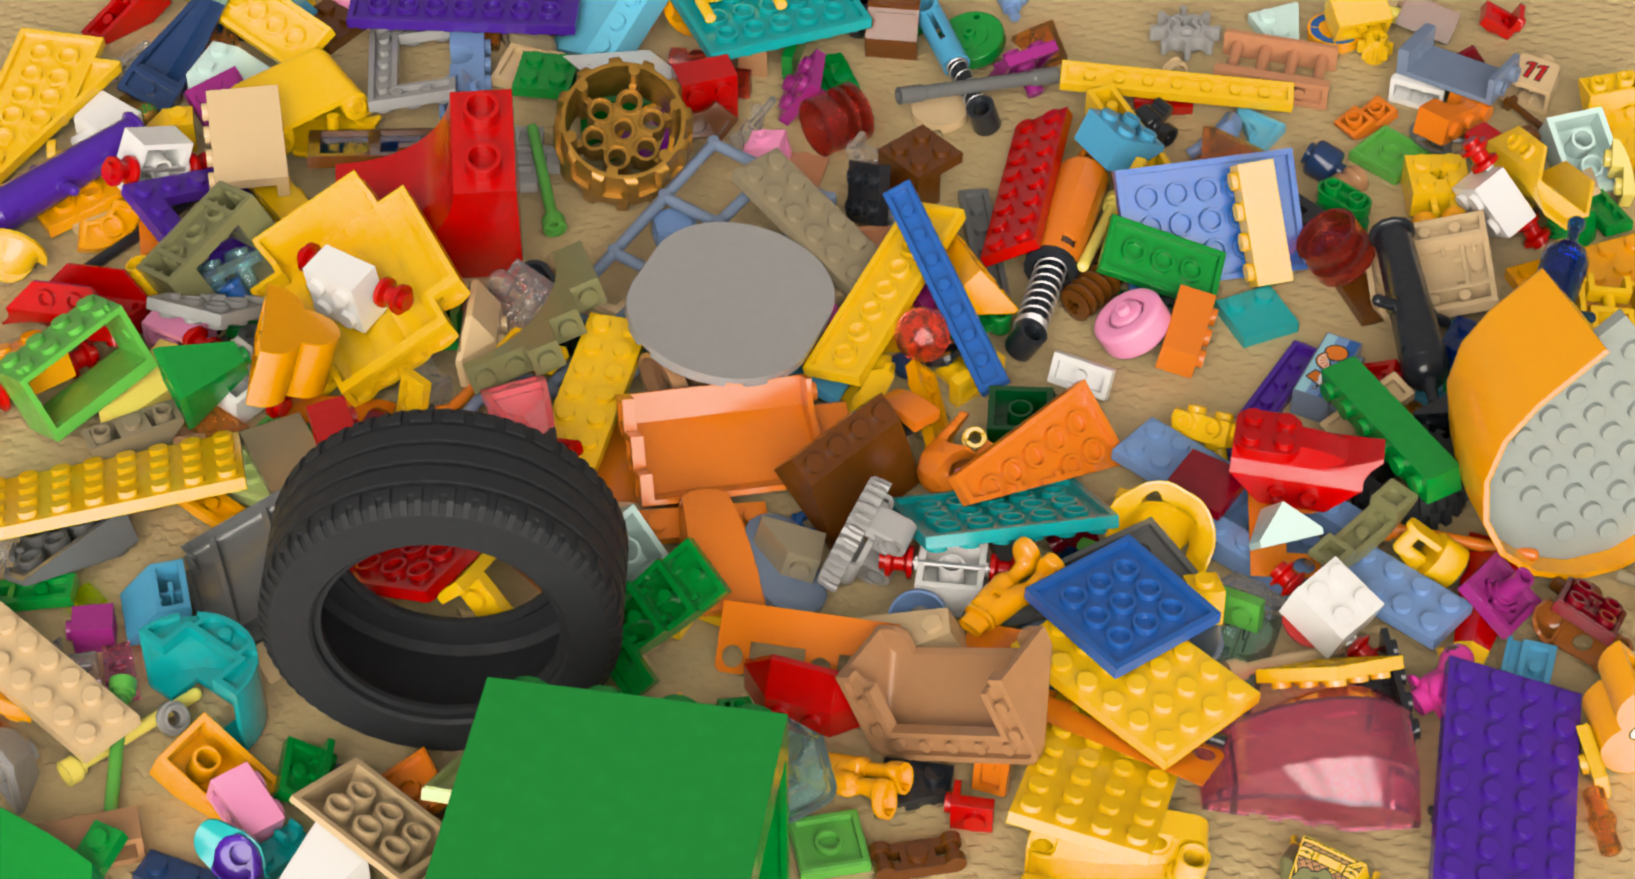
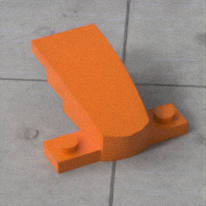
M703 488L682 495L678 507L638 510L661 544L682 543L688 537L694 538L732 592L700 617L722 615L724 600L766 605L758 569L745 531L746 525L752 518L768 514L765 501L733 503L728 492Z

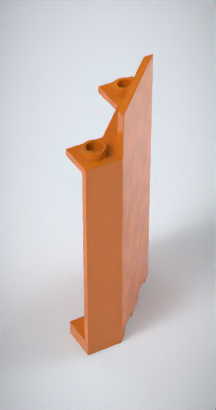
M804 373L788 375L784 378L780 376L768 380L767 384L753 387H744L742 384L726 383L724 387L707 384L616 395L618 427L620 436L624 437L626 442L625 457L629 474L634 475L636 502L642 508L680 503L682 495L703 488L728 492L730 497L788 490L774 469L847 416L849 412L846 402L843 400L814 404L813 401L818 398L817 385L815 381H812L811 377Z

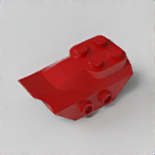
M67 263L50 281L33 280L6 307L9 315L2 324L32 322L49 327L54 318L61 314H67L76 307V303L87 295L95 294L122 305L140 335L143 333L141 322L152 310L146 309L148 295L125 269ZM105 325L84 340L88 344L101 341L106 342L107 346L118 347Z
M1248 408L1241 411L1236 418L1229 472L1258 503L1273 505L1284 501L1293 508L1326 512L1362 492L1364 480L1373 470L1384 464L1386 439L1331 433L1303 427L1300 419L1291 413H1277L1258 408Z

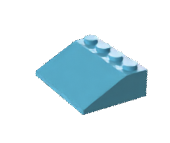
M581 0L576 35H556L554 38L556 51L564 52L568 55L637 51L669 0Z

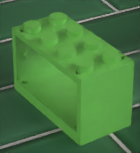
M92 294L80 299L76 303V307L67 314H61L51 321V325L44 331L30 336L26 340V344L16 352L6 354L0 360V382L30 429L59 442L158 365L122 305ZM105 325L119 348L42 405L28 383Z

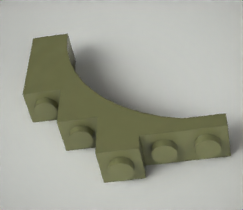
M581 241L551 252L556 264L555 283L546 303L538 314L506 343L492 352L462 364L475 395L479 394L480 390L498 386L534 370L538 377L566 365L559 344L587 333L580 313L607 302L598 276Z

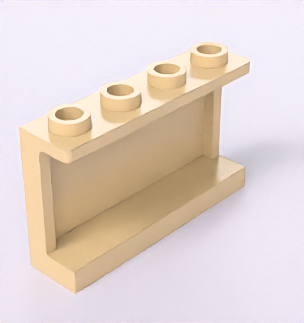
M278 84L206 91L207 103L201 104L203 121H209V126H203L205 144H211L212 148L206 149L207 167L214 168V172L208 173L209 188L211 189L219 180L239 189L277 185L278 197L290 196Z

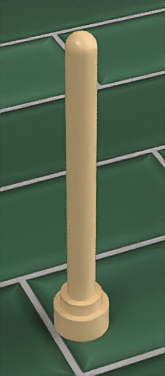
M1344 645L1332 656L1346 653L1349 647ZM1309 647L1250 662L1233 658L1224 660L1220 664L1245 681L1248 680L1249 676L1255 675L1256 669L1325 657L1315 647Z

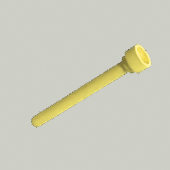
M1111 190L1105 195L1102 204L1104 212L1077 263V269L1080 272H1086L1089 269L1104 239L1108 219L1117 210L1115 190Z
M194 687L172 701H179L186 707H189L201 699L202 691ZM157 710L141 719V725L125 736L124 746L157 726ZM170 712L168 719L174 716V713ZM110 747L87 764L83 763L76 756L73 757L71 755L57 762L56 768L61 779L70 787L84 780L85 774L88 773V768L109 756Z

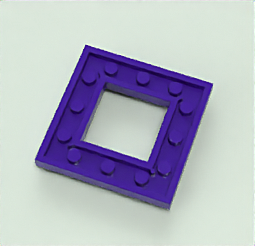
M214 168L123 184L121 195L156 240L160 242L181 221L171 205L201 200L210 190L208 173L214 172ZM248 188L241 189L252 194ZM229 237L220 243L203 264L259 253V250Z

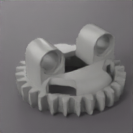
M877 476L870 477L817 578L818 584L835 593L840 583L850 585L856 577L870 585L873 583L879 586H887L890 583L895 571H893L890 577L884 576V570L878 568L879 554L881 553L884 556L887 554L896 557L903 556L917 531V526L911 519L892 510L894 500L888 494L892 483ZM865 536L868 537L867 542L863 541Z

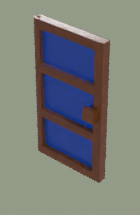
M434 128L310 130L308 135L307 166L308 168H335V164L381 158L417 143Z

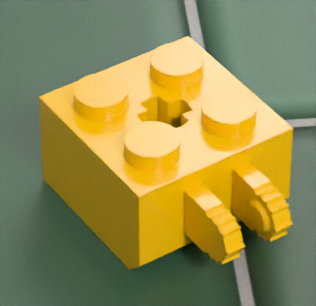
M1453 153L1404 155L1400 183L1408 217H1414L1419 212L1429 211L1436 218H1440L1447 208L1459 206L1455 200L1457 195L1452 190V187L1469 174L1465 158H1462L1460 154Z

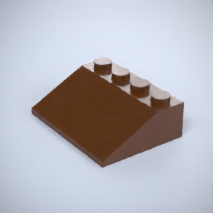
M882 392L861 404L774 469L817 531L826 533L825 543L830 551L870 477L877 476L892 483L888 492L892 497H901L920 483L916 472L917 465L901 420Z

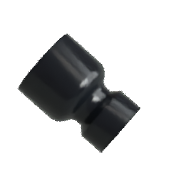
M1158 97L1151 105L1144 104L1135 111L1142 124L1157 134L1156 138L1165 148L1176 139L1178 129L1168 122L1165 123L1173 112V106L1162 98Z

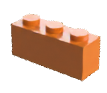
M1180 285L1155 368L1190 379L1195 367L1202 368L1207 351L1201 348L1202 346L1208 347L1213 331L1207 327L1214 326L1219 310L1213 308L1216 295Z

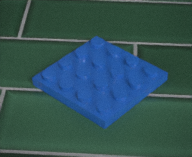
M1130 534L1026 587L1024 593L1025 600L1114 679L1125 675L1220 623L1221 612Z

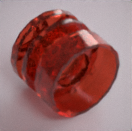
M848 81L842 83L837 87L827 90L826 93L821 92L801 101L799 106V119L803 133L813 150L821 156L828 157L847 148V145L853 146L871 138L874 133L872 109L861 89L854 83Z

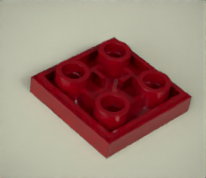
M1195 449L1191 450L1167 480L1202 500L1209 509L1212 518L1217 521L1223 517L1245 489L1229 472L1230 464Z
M1572 576L1567 578L1551 607L1552 611L1608 647L1616 638L1627 614L1617 600L1611 597L1604 598L1594 591L1593 586L1589 582L1581 578L1575 579Z

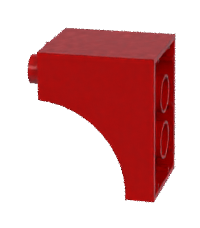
M512 89L450 92L449 103L443 118L427 136L417 143L381 158L335 164L336 182L355 170L362 180L364 179L372 188L379 200L404 185L417 202L462 278L519 275L518 269L523 264L520 178Z

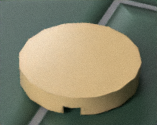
M960 95L928 99L911 104V118L915 125L919 127L923 124L933 132L934 129L941 130V133L958 130L966 124L968 118L966 105Z

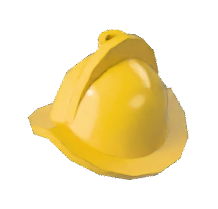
M0 228L1 282L14 283L22 280L31 272L36 262L47 266L48 254L37 241L23 233Z

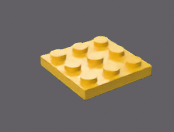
M1403 655L1329 658L1328 660L1326 658H1319L1256 669L1255 675L1256 683H1271V689L1291 688L1292 682L1293 685H1298V688L1319 687V681L1320 684H1326V687L1347 686V680L1348 683L1369 682V676L1370 679L1391 678L1390 671L1404 669Z

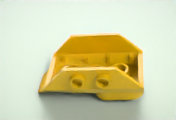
M1520 126L1488 140L1487 151L1489 153L1496 152L1499 156L1493 167H1503L1531 208L1535 206L1541 209L1545 216L1564 230L1570 229L1571 225L1576 221L1589 216L1595 184L1592 179L1567 161L1543 171L1547 146Z

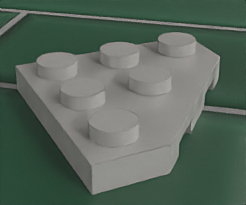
M167 292L148 296L146 309L159 312L160 317H181L188 324L205 323L209 324L208 328L212 330H227L228 325L242 326L247 325L250 320L258 321L265 297L259 295L226 297L225 294L200 293V296H181V293Z

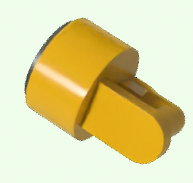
M1410 518L1406 522L1408 529L1393 544L1394 552L1401 557L1407 566L1443 587L1450 588L1464 574L1469 563V551L1447 534H1437L1416 518ZM1418 539L1426 544L1421 551L1412 546Z

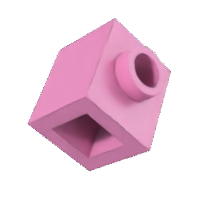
M753 130L743 149L744 152L757 158L775 148H778L789 160L792 155L786 130Z

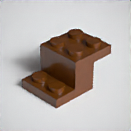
M923 124L878 149V163L891 165L889 190L910 179L921 201L931 204L940 202V175L963 162V153Z

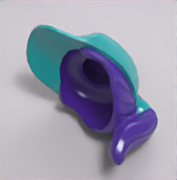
M214 818L205 820L199 825L194 837L196 853L219 879H273L265 868L266 856L264 848L250 832Z

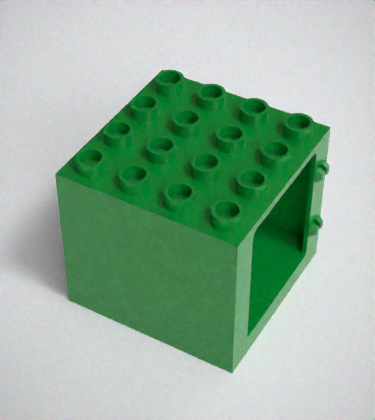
M521 676L514 680L487 677L425 879H790L788 714L772 712L758 704H743L736 708L697 703L687 696L678 694L667 695L663 698L623 694L619 690L605 685H596L588 689L550 685L532 676Z

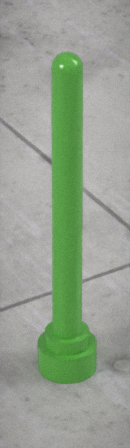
M531 123L527 126V134L545 209L541 224L546 236L558 237L567 230L565 216L556 208L538 126Z
M127 674L114 675L109 679L108 690L128 706L136 696L137 680ZM125 736L110 746L104 811L115 810L119 806Z

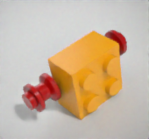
M30 330L20 336L21 339L11 344H0V360L6 354L16 352L24 346L30 336L42 331ZM83 341L77 346L78 350L68 352L32 379L28 384L35 395L71 378H78L80 376L79 370L87 367L89 370L93 368L97 361L100 360L96 347L92 343L88 344L86 341ZM0 382V409L6 412L11 409L10 396Z

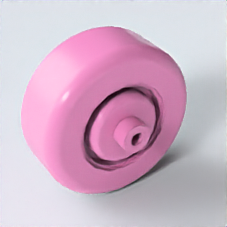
M1146 288L1132 289L1112 299L1100 311L1094 324L1095 336L1110 356L1117 359L1134 358L1148 352L1164 338L1170 323L1171 314L1155 291Z

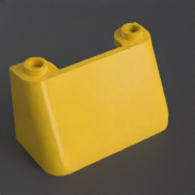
M316 47L308 49L231 87L232 89L278 84L286 155L294 148L295 136L293 128L340 106L343 115L350 120H359L371 114L368 107V98L329 53Z

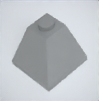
M0 727V793L16 814L20 815L26 809L39 775L36 764L39 753L34 743L30 739L25 741L17 730Z

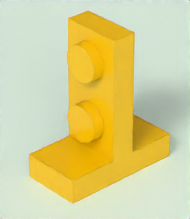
M480 553L437 597L443 605L460 595L477 617L498 614L514 609L484 572L496 559L484 553Z

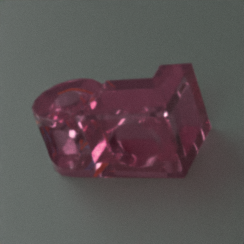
M130 641L115 645H103L102 655L106 688L108 689L109 679L117 674L131 675L137 680V692L132 701L141 700Z

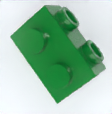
M288 736L282 747L273 798L294 805L289 801L291 795L333 771L337 761V754L333 753L335 740L328 738L320 748Z

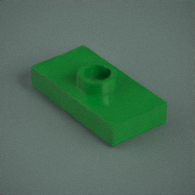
M1600 189L1601 193L1593 196L1591 205L1596 209V227L1605 237L1632 230L1633 220L1603 189Z

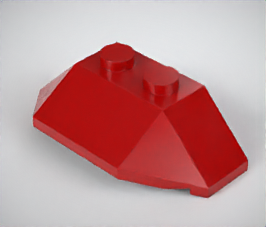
M776 654L761 656L756 659H746L744 663V686L753 702L768 708L772 712L788 714L789 727L827 737H833L861 727L835 678L840 671Z

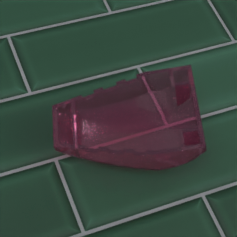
M1363 686L1326 687L1304 693L1243 716L1219 731V733L1228 735L1224 749L1207 744L1221 750L1225 757L1203 787L1199 785L1203 810L1249 816V813L1268 816V820L1282 822V818L1304 821L1303 825L1318 827L1319 824L1336 826V830L1346 832L1420 828V771L1409 710L1385 692ZM1194 749L1195 756L1202 760L1210 761L1216 757L1214 752L1209 749Z

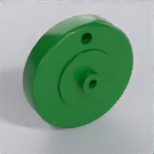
M973 11L957 15L949 20L970 59L968 69L982 68L995 61L1003 52L1006 45V36L1002 23L995 16L986 12Z

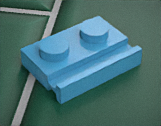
M1508 636L1501 670L1550 684L1558 646L1528 639L1520 642L1513 640V636Z

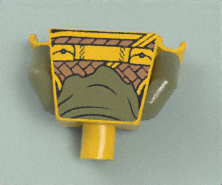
M1291 835L1290 846L1283 853L1279 861L1281 879H1369L1367 864L1305 835L1301 843H1297V835ZM1374 871L1371 879H1380L1381 872Z

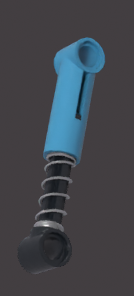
M921 0L918 27L922 30L943 72L950 76L953 81L974 79L972 77L973 71L968 69L970 59L939 1ZM939 28L942 36H938L936 29ZM982 92L960 95L966 105L967 115L976 134L989 136L999 130L1001 119L991 97L982 94Z

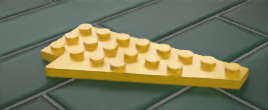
M28 28L20 29L0 73V184L59 129L67 125L75 114L122 72L121 61L100 59L106 46L104 37Z

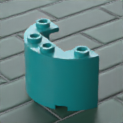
M197 611V616L180 617L179 613L170 614L140 628L138 632L149 686L172 701L197 683H200L234 706L236 719L223 729L248 751L262 734L267 719V707L258 652L250 633L238 622L226 616Z

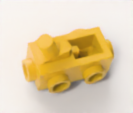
M1188 404V409L1176 407L1173 410L1171 428L1190 439L1204 442L1205 448L1214 451L1217 455L1228 460L1226 448H1232L1236 424L1235 414L1225 411H1216L1215 414L1207 412L1208 407L1197 404Z

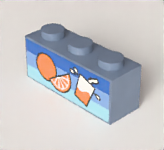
M1327 332L1293 388L1290 413L1320 423L1336 412L1337 409L1331 402H1326L1321 395V369L1352 356H1356L1363 364L1365 362V358L1361 357L1363 343Z

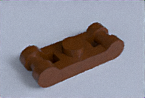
M946 831L939 837L891 844L886 841H876L868 848L870 858L875 862L873 871L876 879H911L953 873L963 870L967 865L965 854L960 850L962 845L960 835L956 831ZM945 853H946L945 856H940V857H937V856H936V855H938V854H945Z

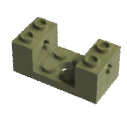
M219 180L136 266V269L157 294L167 292L181 293V296H200V293L216 294L197 271L198 266L206 262L210 254L220 243L229 237L257 249L252 239L273 226L275 222L253 194Z

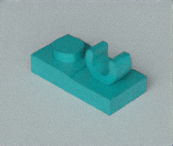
M292 818L288 820L286 826L280 830L276 829L273 836L261 843L266 856L265 868L273 879H277L282 875L307 836L303 826Z

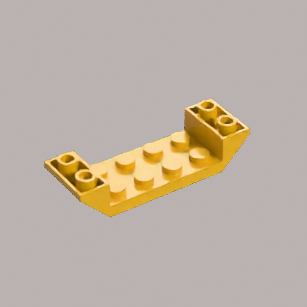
M1632 69L1579 78L1578 87L1582 109L1586 110L1602 106L1613 139L1621 141L1629 156L1635 182V72Z

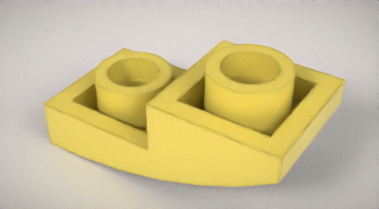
M1613 139L1610 148L1604 150L1603 167H1607V178L1615 179L1613 194L1618 196L1619 207L1630 208L1635 197L1633 169L1623 144L1619 139Z

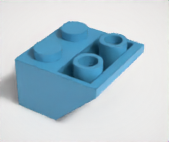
M1089 108L1074 137L1108 171L1129 169L1136 157L1149 161L1163 152L1165 148L1156 138L1157 134L1151 129L1144 127L1137 115L1128 111L1124 112V114L1116 113L1109 108H1103V110Z
M183 559L148 565L120 593L128 647L140 645L138 630L156 619L179 613L180 617L193 616Z

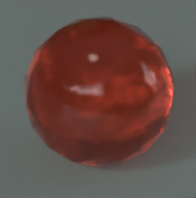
M924 306L915 307L905 312L899 319L895 329V340L898 349L908 359L916 360L920 363L932 362L941 357L951 340L950 331L944 316L937 310Z

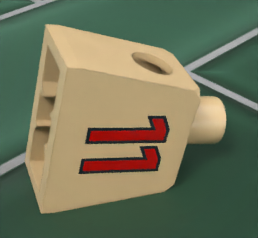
M1521 54L1519 60L1521 74L1515 84L1512 83L1504 96L1498 99L1504 101L1507 96L1510 98L1516 95L1518 97L1517 104L1521 107L1547 115L1557 89L1561 67L1555 63L1554 58L1549 54H1542L1539 58L1529 54Z

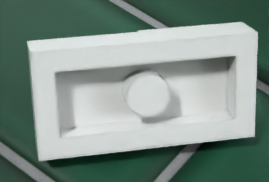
M1057 350L1054 352L1047 382L1068 388L1076 381L1085 379L1094 397L1106 401L1109 398L1116 369Z

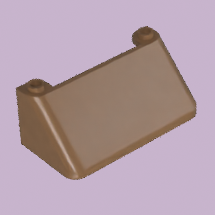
M878 625L835 677L870 746L878 755L884 758L1031 765L1037 762L1044 752L1052 643L1044 626L1024 627L1017 637L1020 648L916 647L910 633L904 627Z

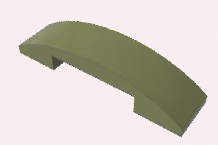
M1391 478L1371 496L1370 505L1335 536L1330 532L1308 550V556L1323 566L1336 556L1346 567H1351L1373 551L1398 526L1418 500V495Z

